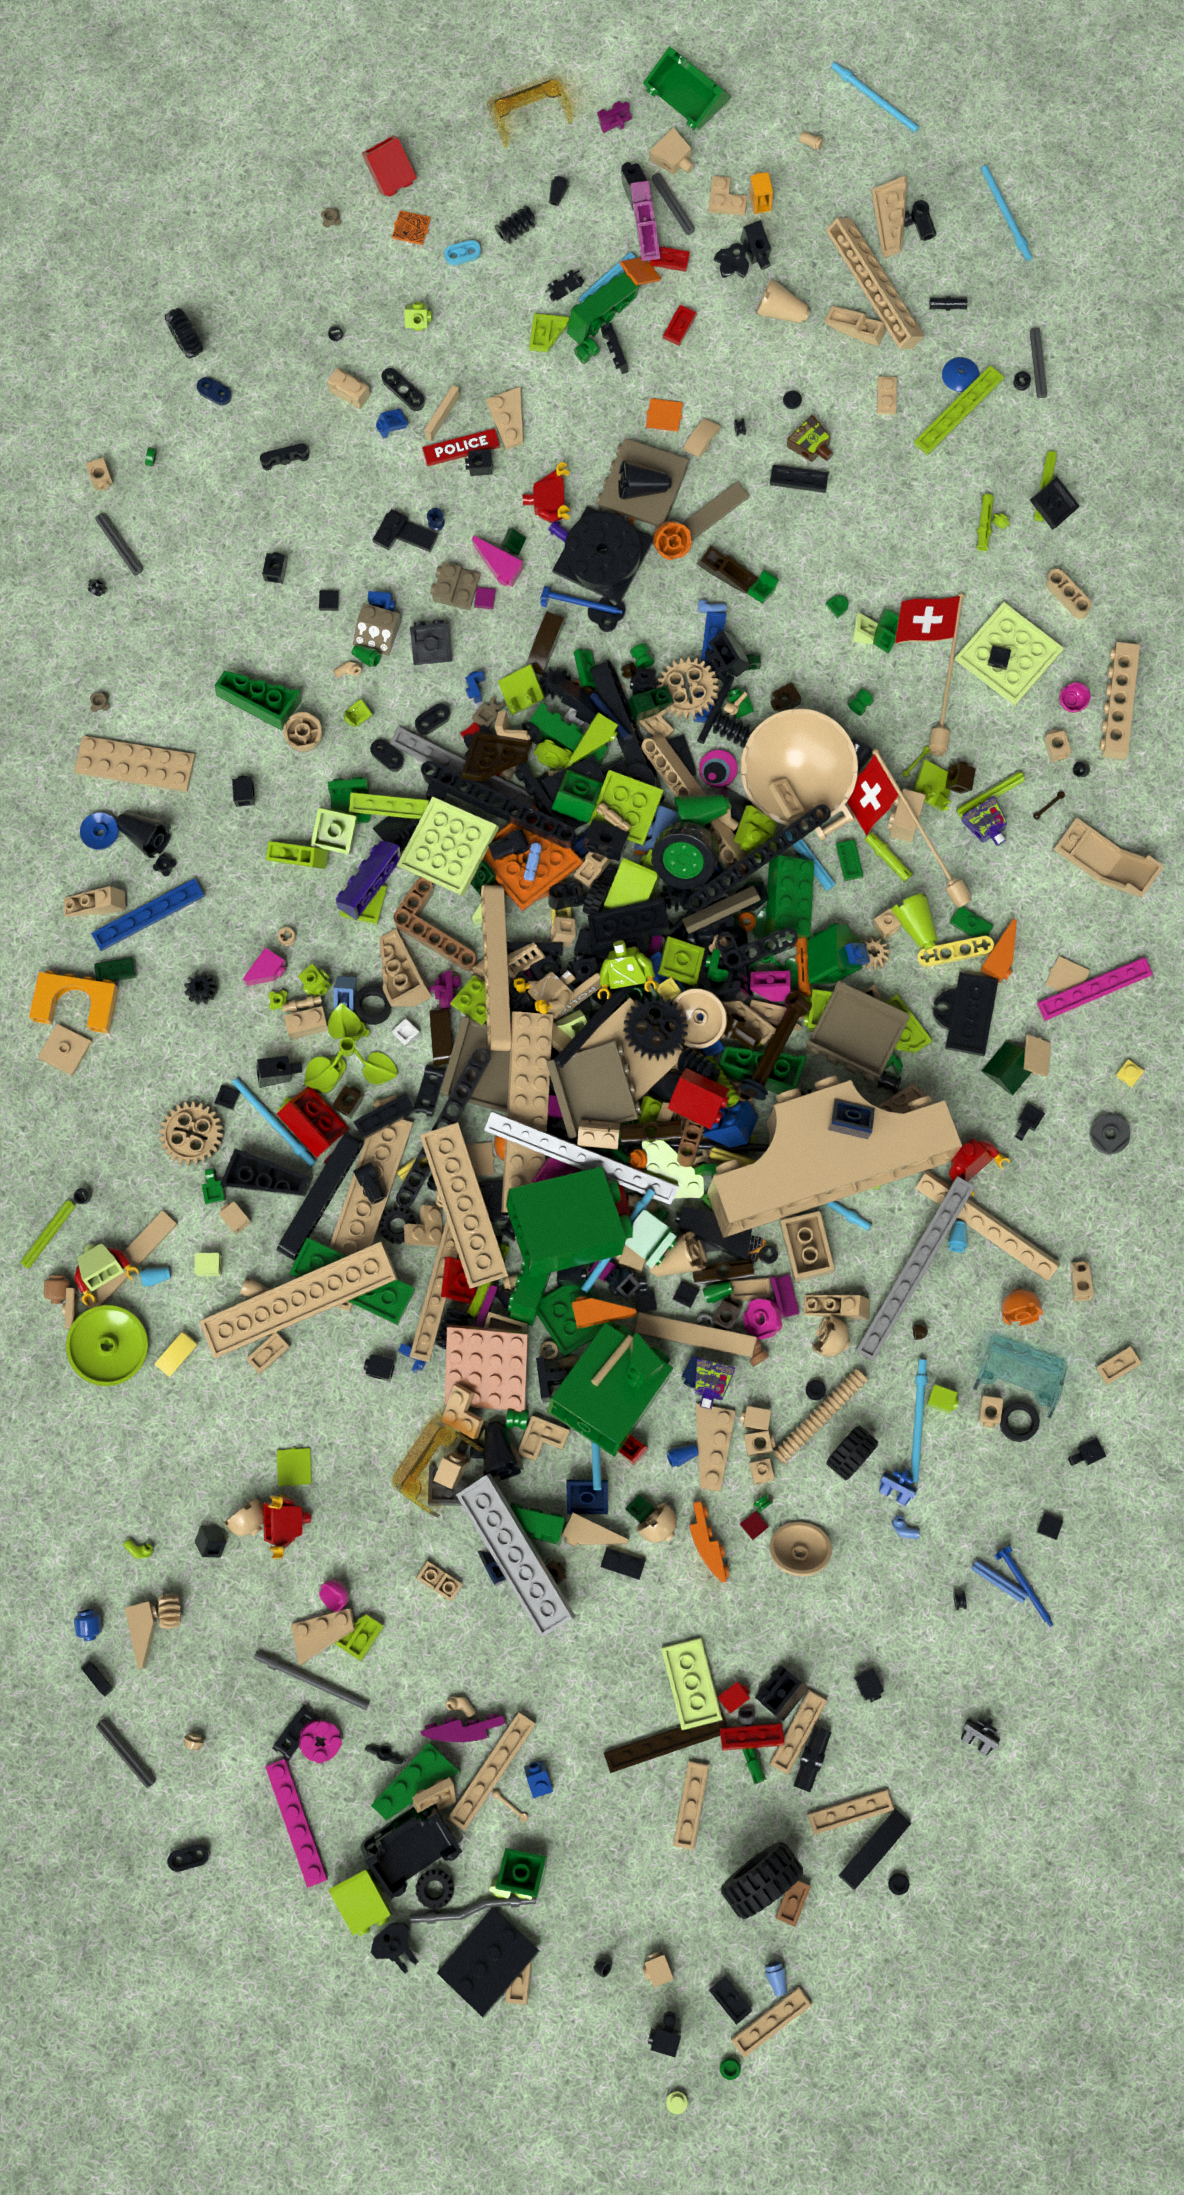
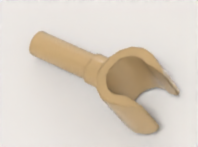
M744 691L734 704L727 702L724 711L730 715H736L739 709L738 706L748 694Z

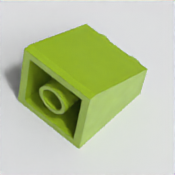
M623 858L605 900L604 910L607 911L652 900L659 886V876L655 871Z
M370 1868L328 1889L352 1935L358 1933L360 1937L371 1931L370 1926L377 1923L379 1927L390 1921L388 1917L392 1915V1912Z

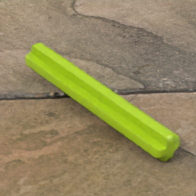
M1048 451L1046 453L1039 491L1053 479L1057 458L1055 451ZM1035 509L1034 520L1043 522L1044 518Z
M1019 771L960 806L956 810L958 816L962 818L965 813L991 797L997 798L1024 782V775Z
M69 1200L64 1202L21 1259L20 1263L24 1267L29 1269L75 1209V1204Z
M500 1244L499 1247L505 1260L509 1247ZM494 1281L479 1286L467 1311L471 1317L477 1318L489 1286L493 1285Z

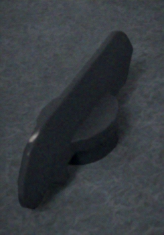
M367 1745L364 1749L376 1755L381 1761H388L393 1764L403 1763V1759H400L398 1755H392L391 1749L388 1746L377 1748L373 1745Z

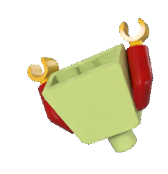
M89 1244L84 1248L85 1253L78 1257L79 1265L76 1268L74 1279L80 1292L84 1294L82 1298L83 1303L89 1306L87 1302L89 1297H92L93 1302L97 1303L96 1296L90 1294L89 1290L92 1292L124 1273V1268L131 1281H133L130 1276L131 1272H136L138 1276L140 1274L137 1268L129 1265L130 1261L121 1250L112 1247L106 1248L103 1244L97 1246Z

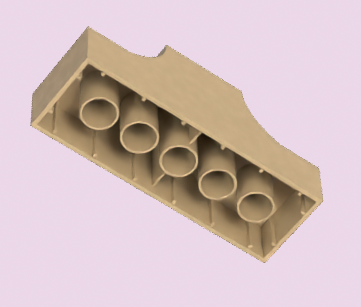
M837 1076L818 1081L814 1084L816 1090L804 1096H801L799 1089H792L776 1096L778 1103L772 1106L773 1109L767 1121L769 1146L762 1157L755 1163L741 1167L738 1159L725 1162L716 1167L717 1173L713 1175L707 1194L723 1238L950 1163L962 1147L945 1100L933 1104L931 1096H926L908 1104L909 1110L903 1113L888 1112L867 1102L858 1093L851 1080L840 1084ZM835 1099L875 1108L873 1130L868 1139L828 1130Z

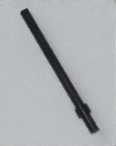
M681 1139L680 1141L665 1140L673 1149H679ZM700 1142L698 1149L711 1150L715 1146L730 1151L766 1152L769 1144L748 1143L728 1147L719 1142Z

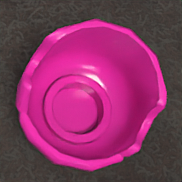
M1073 682L1064 687L1059 695L1060 705L1065 711L1071 713L1080 712L1085 709L1091 699L1090 690L1085 684Z
M331 1579L325 1581L320 1586L322 1589L319 1592V1597L328 1609L333 1612H339L347 1604L349 1599L348 1591L341 1582Z

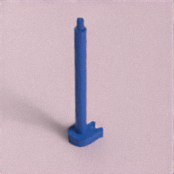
M544 586L540 597L542 607H547L549 598L614 614H622L623 610H619L617 607L551 592V587Z
M1010 1545L999 1550L994 1555L997 1561L1003 1557L1024 1591L1027 1592L1029 1599L1044 1622H1047L1049 1627H1051L1053 1624L1050 1621V1616L1009 1555L1013 1551Z

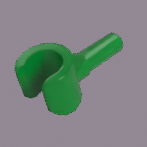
M659 1208L657 1212L647 1209V1211L663 1222L669 1215L662 1208Z

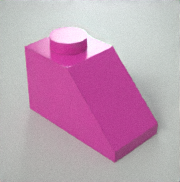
M264 948L244 976L243 981L248 986L276 981L278 977L281 978L286 972L287 964L284 959Z
M790 971L751 972L750 989L770 1001H785L786 996L792 991Z

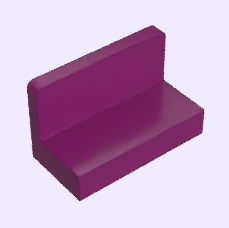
M790 1275L777 1278L775 1276L770 1277L773 1296L780 1310L781 1319L799 1315Z

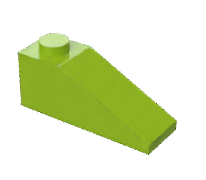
M598 713L566 766L574 765L605 746L608 741L612 742L618 733L615 731L618 725Z
M268 841L267 861L326 869L328 850Z

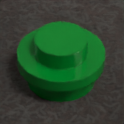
M728 2057L720 2064V2073L725 2079L734 2080L740 2075L741 2066L737 2059Z

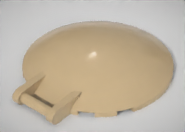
M789 709L770 716L756 727L742 753L741 778L746 794L760 812L784 825H789L800 817L797 816L787 820L768 788L771 783L786 778L804 808V813L820 804L830 808V817L841 810L844 813L843 817L822 829L819 826L815 829L822 841L827 838V835L841 826L855 821L846 802L850 798L857 781L858 760L851 738L839 723L818 711ZM818 809L816 815L822 819L823 813ZM801 821V826H808L806 821Z

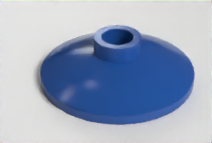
M964 357L949 360L942 370V379L945 385L957 392H964L979 377L977 365L972 360ZM958 370H964V373H959Z
M102 812L87 816L80 826V837L83 843L94 850H103L110 847L116 841L119 833L115 819L109 814ZM98 831H104L103 835L98 836Z

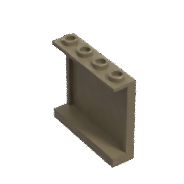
M624 438L623 443L618 445L616 451L618 456L616 461L613 460L609 470L611 474L605 478L603 484L605 489L603 494L600 493L598 495L596 504H598L599 512L606 509L654 525L656 530L660 524L666 522L669 518L686 475L689 459ZM622 461H629L666 472L672 479L671 488L666 493L626 500L621 499L618 493V480L621 479V474H619Z
M838 981L810 1040L807 1042L806 1048L815 1056L822 1055L826 1057V1060L834 1065L839 1063L845 1066V1070L851 1073L857 1072L862 1074V1077L867 1081L878 1082L909 1021L910 1015Z
M461 1018L440 1092L442 1096L450 1097L474 1051L480 1048L488 1050L487 1025L483 1024L482 1026L478 1022L470 1021V1018ZM482 1051L478 1052L476 1059L479 1063H484L487 1060V1055ZM489 1051L491 1060L468 1103L507 1113L510 1051ZM474 1069L468 1070L467 1078L471 1081L476 1080L477 1072ZM460 1087L457 1090V1094L460 1098H466L468 1090L465 1087Z
M618 1041L575 1053L563 1068L557 1067L554 1060L546 1062L569 1139L578 1137L580 1120L621 1124L640 1118L642 1109L640 1103L635 1101L634 1094H636L634 1083L629 1081L630 1069L628 1063L624 1064L622 1057L625 1055L622 1044H618Z

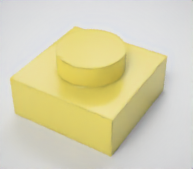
M672 977L659 984V988L655 990L659 997L663 996V1002L665 1003L668 999H671L672 1002L682 993Z
M1128 1059L1116 1077L1132 1088L1144 1073V1070Z

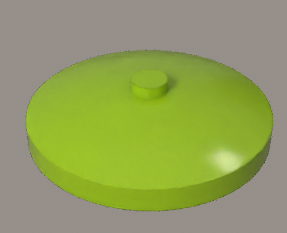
M113 1305L93 1307L82 1313L71 1325L66 1338V1355L74 1372L86 1382L102 1387L116 1386L135 1376L144 1364L148 1350L147 1335L139 1319L128 1310Z

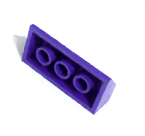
M380 841L378 845L373 846L369 858L361 862L358 873L355 876L352 875L348 880L347 888L344 891H340L337 895L336 904L338 909L356 921L396 868L401 858L400 847L397 844Z

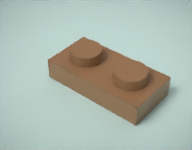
M798 1881L785 1892L776 1919L796 1927L811 1886Z

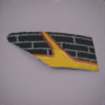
M751 1235L747 1260L752 1259L753 1264L759 1260V1251L766 1246V1241L762 1237Z

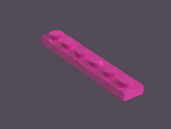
M286 1759L266 1766L267 1774L307 1888L328 1880Z

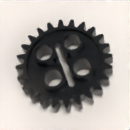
M653 996L649 1002L645 997L644 1004L637 1001L638 1008L631 1006L630 1009L633 1014H626L630 1020H624L623 1023L629 1026L623 1029V1032L629 1033L625 1040H631L628 1047H636L634 1054L641 1051L640 1058L647 1054L649 1061L652 1056H655L656 1060L659 1061L660 1055H662L666 1060L667 1053L674 1056L673 1049L681 1050L678 1043H685V1040L681 1037L688 1035L687 1032L683 1031L688 1028V1025L682 1022L687 1017H680L683 1009L677 1011L678 1004L676 1003L671 1006V999H668L665 1003L663 1002V996L660 997L659 1001H656L655 996ZM656 1010L660 1013V1017L653 1019L650 1017L649 1012ZM642 1017H646L651 1024L643 1020ZM672 1023L675 1026V1030L668 1032L665 1030L664 1025ZM644 1025L647 1028V1032L640 1034L636 1031V1027ZM652 1025H659V1031L653 1032ZM661 1033L668 1036L670 1040H666ZM659 1038L662 1041V1045L655 1047L652 1045L651 1040Z

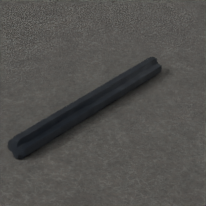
M634 985L620 987L554 1059L557 1067L563 1068L629 995L634 989Z

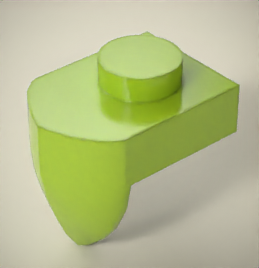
M363 699L357 701L344 711L343 714L345 723L353 727H359L374 715Z

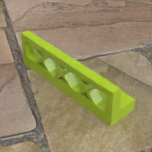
M351 792L349 812L421 819L429 800Z

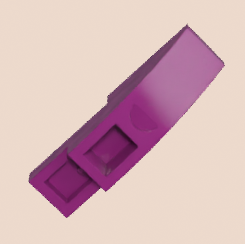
M499 1713L488 1715L487 1720L479 1722V1719L468 1721L467 1726L464 1727L462 1719L457 1720L456 1717L445 1719V1724L437 1726L436 1723L425 1725V1730L420 1732L422 1736L439 1741L472 1742L489 1738L487 1730L504 1725L506 1721L504 1716H499Z

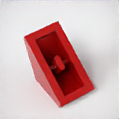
M630 1435L619 1453L635 1466L648 1450L645 1445Z

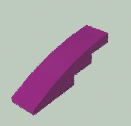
M649 180L630 183L642 261L659 259V244Z

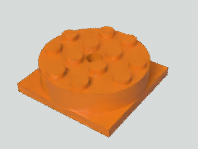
M532 818L528 822L534 823L537 819ZM510 823L495 835L492 842L507 837L509 833L515 830L522 829L530 847L532 843L541 844L542 849L539 854L540 857L534 881L524 879V873L527 869L526 864L523 862L528 859L529 853H531L530 849L523 854H511L494 861L488 848L482 861H485L496 874V885H502L504 893L523 912L537 900L549 896L550 887L562 884L567 876L583 864V861L571 848L566 849ZM550 826L547 827L545 830L552 831L554 828Z

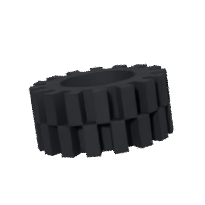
M594 880L585 899L582 911L589 915L602 912L611 886L599 880Z
M515 990L511 991L509 994V1007L515 1012L540 1013V1011H536L534 1002Z
M397 1206V1208L391 1207V1210H386L385 1214L381 1216V1221H379L380 1231L387 1241H390L392 1244H401L405 1242L404 1230L400 1233L393 1232L390 1229L391 1222L396 1218L403 1219L405 1225L416 1224L412 1213L406 1208L403 1209L400 1206Z
M429 1870L418 1879L415 1893L418 1901L424 1907L429 1909L442 1908L453 1897V1880L442 1870ZM431 1881H439L442 1884L443 1892L441 1896L437 1898L429 1896L427 1886Z

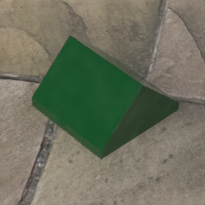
M1007 1041L981 1071L1012 1096L1032 1073L1024 1069L1025 1049Z

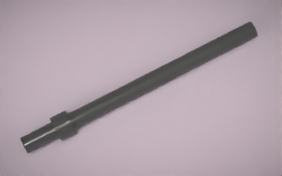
M258 1651L254 1656L255 1660L268 1665V1668L274 1671L277 1669L359 1708L367 1710L369 1702L288 1666L274 1656L271 1658Z

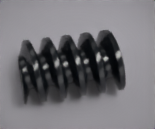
M524 205L523 209H518L517 213H512L511 217H506L505 221H500L499 225L494 227L499 237L508 244H511L510 237L517 240L516 233L523 236L522 229L529 232L528 225L535 228V217L531 209Z
M720 710L713 724V733L717 734L720 731V737L723 738L727 735L726 739L728 741L734 738L733 743L737 745L740 742V747L744 748L756 727L750 731V724L743 727L742 720L736 724V717L730 721V714L728 713L722 717L723 710Z
M686 1048L680 1054L677 1062V1068L680 1072H684L687 1068L714 1082L718 1080L721 1073L720 1069H716L715 1063L710 1062L707 1058L705 1059L698 1052H693L691 1048Z
M456 1308L446 1309L450 1316H443V1320L446 1323H440L439 1327L443 1331L438 1330L437 1335L440 1338H436L435 1344L446 1350L447 1326L468 1325L464 1318H471V1315Z

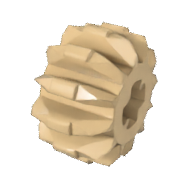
M873 937L869 939V943L866 940L862 941V943H865L870 962L866 965V970L873 966V970L877 971L878 966L884 968V962H889L887 956L890 955V950L886 949L887 943L880 944V938L877 939V942H874ZM874 951V953L877 954L876 957H873V955L870 954V952Z
M165 1594L158 1598V1618L161 1628L173 1629L180 1625V1600L177 1594Z

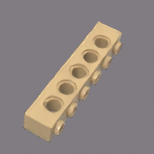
M1117 642L1115 648H1111L1109 660H1113L1112 666H1109L1107 676L1111 678L1110 684H1107L1105 694L1109 696L1108 702H1105L1103 712L1107 714L1106 721L1103 720L1101 730L1105 732L1104 739L1101 738L1099 750H1103L1102 757L1125 760L1128 755L1140 649L1138 644ZM1119 662L1126 663L1127 667L1120 666ZM1117 680L1124 681L1125 685H1119ZM1115 698L1122 699L1123 703H1117ZM1113 716L1120 717L1122 721H1115ZM1111 734L1118 735L1120 739H1113Z

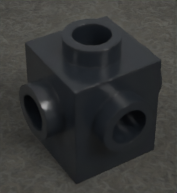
M637 668L635 678L631 677L630 689H633V695L656 689V686H658V681H655L656 670Z
M576 956L574 961H570L569 966H567V970L576 978L574 981H578L579 984H582L594 974L599 973L596 957Z
M618 1265L604 1279L609 1285L607 1289L613 1295L617 1296L619 1294L626 1300L641 1286L633 1278L635 1274L627 1267L623 1269Z

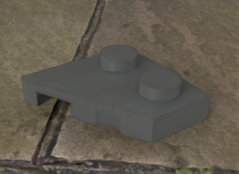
M429 1465L428 1506H462L456 1494L469 1487L470 1484L460 1480L453 1489L433 1481L438 1469L433 1465Z

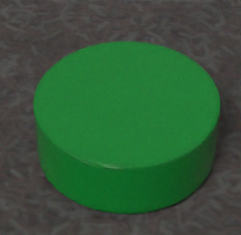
M148 447L145 459L146 466H154L157 454L156 448Z

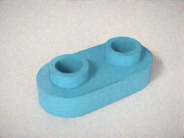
M474 240L450 245L444 251L445 261L449 265H459L474 261L481 255L480 245ZM471 250L475 251L473 254L468 253Z

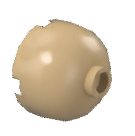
M299 712L289 718L284 725L283 734L287 744L293 750L309 752L320 744L322 727L319 720L310 713Z
M829 1315L830 1319L825 1318L819 1325L815 1336L819 1335L816 1344L812 1343V1349L822 1356L834 1357L843 1350L846 1351L849 1347V1331L844 1322Z
M256 1497L238 1510L232 1517L228 1518L224 1524L237 1536L244 1537L251 1534L253 1537L262 1530L260 1525L263 1523L264 1518L263 1506Z
M666 1502L657 1505L654 1508L655 1512L641 1524L639 1523L636 1528L637 1532L645 1540L652 1543H660L663 1540L667 1542L675 1535L674 1530L677 1525L676 1514Z

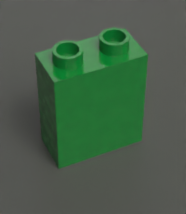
M602 1167L509 1189L506 1208L529 1278L623 1254L626 1239L633 1237L632 1225L627 1214L619 1216L615 1203L620 1202L621 1199L618 1184L615 1179H606Z
M605 1323L552 1396L547 1412L615 1457L668 1382L673 1367L669 1365L670 1359L663 1351L650 1347L663 1362V1366L658 1378L641 1391H638L629 1385L626 1377L628 1348L599 1385H594L591 1380L628 1335L634 1336V1333L623 1325L617 1324L613 1328Z

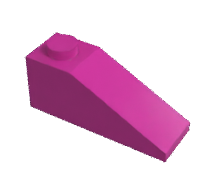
M473 536V547L501 585L513 587L524 569L523 561Z

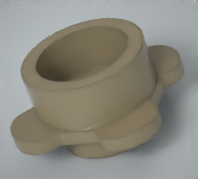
M328 208L321 212L324 227L328 228L330 225L338 226L341 223L338 218L339 211L337 209Z
M92 694L90 696L92 703L90 709L93 712L98 710L107 711L110 707L107 701L109 698L108 694Z

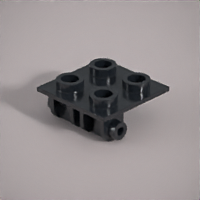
M388 816L376 825L373 830L383 841L397 844L400 847L401 853L411 839L419 820L417 818Z

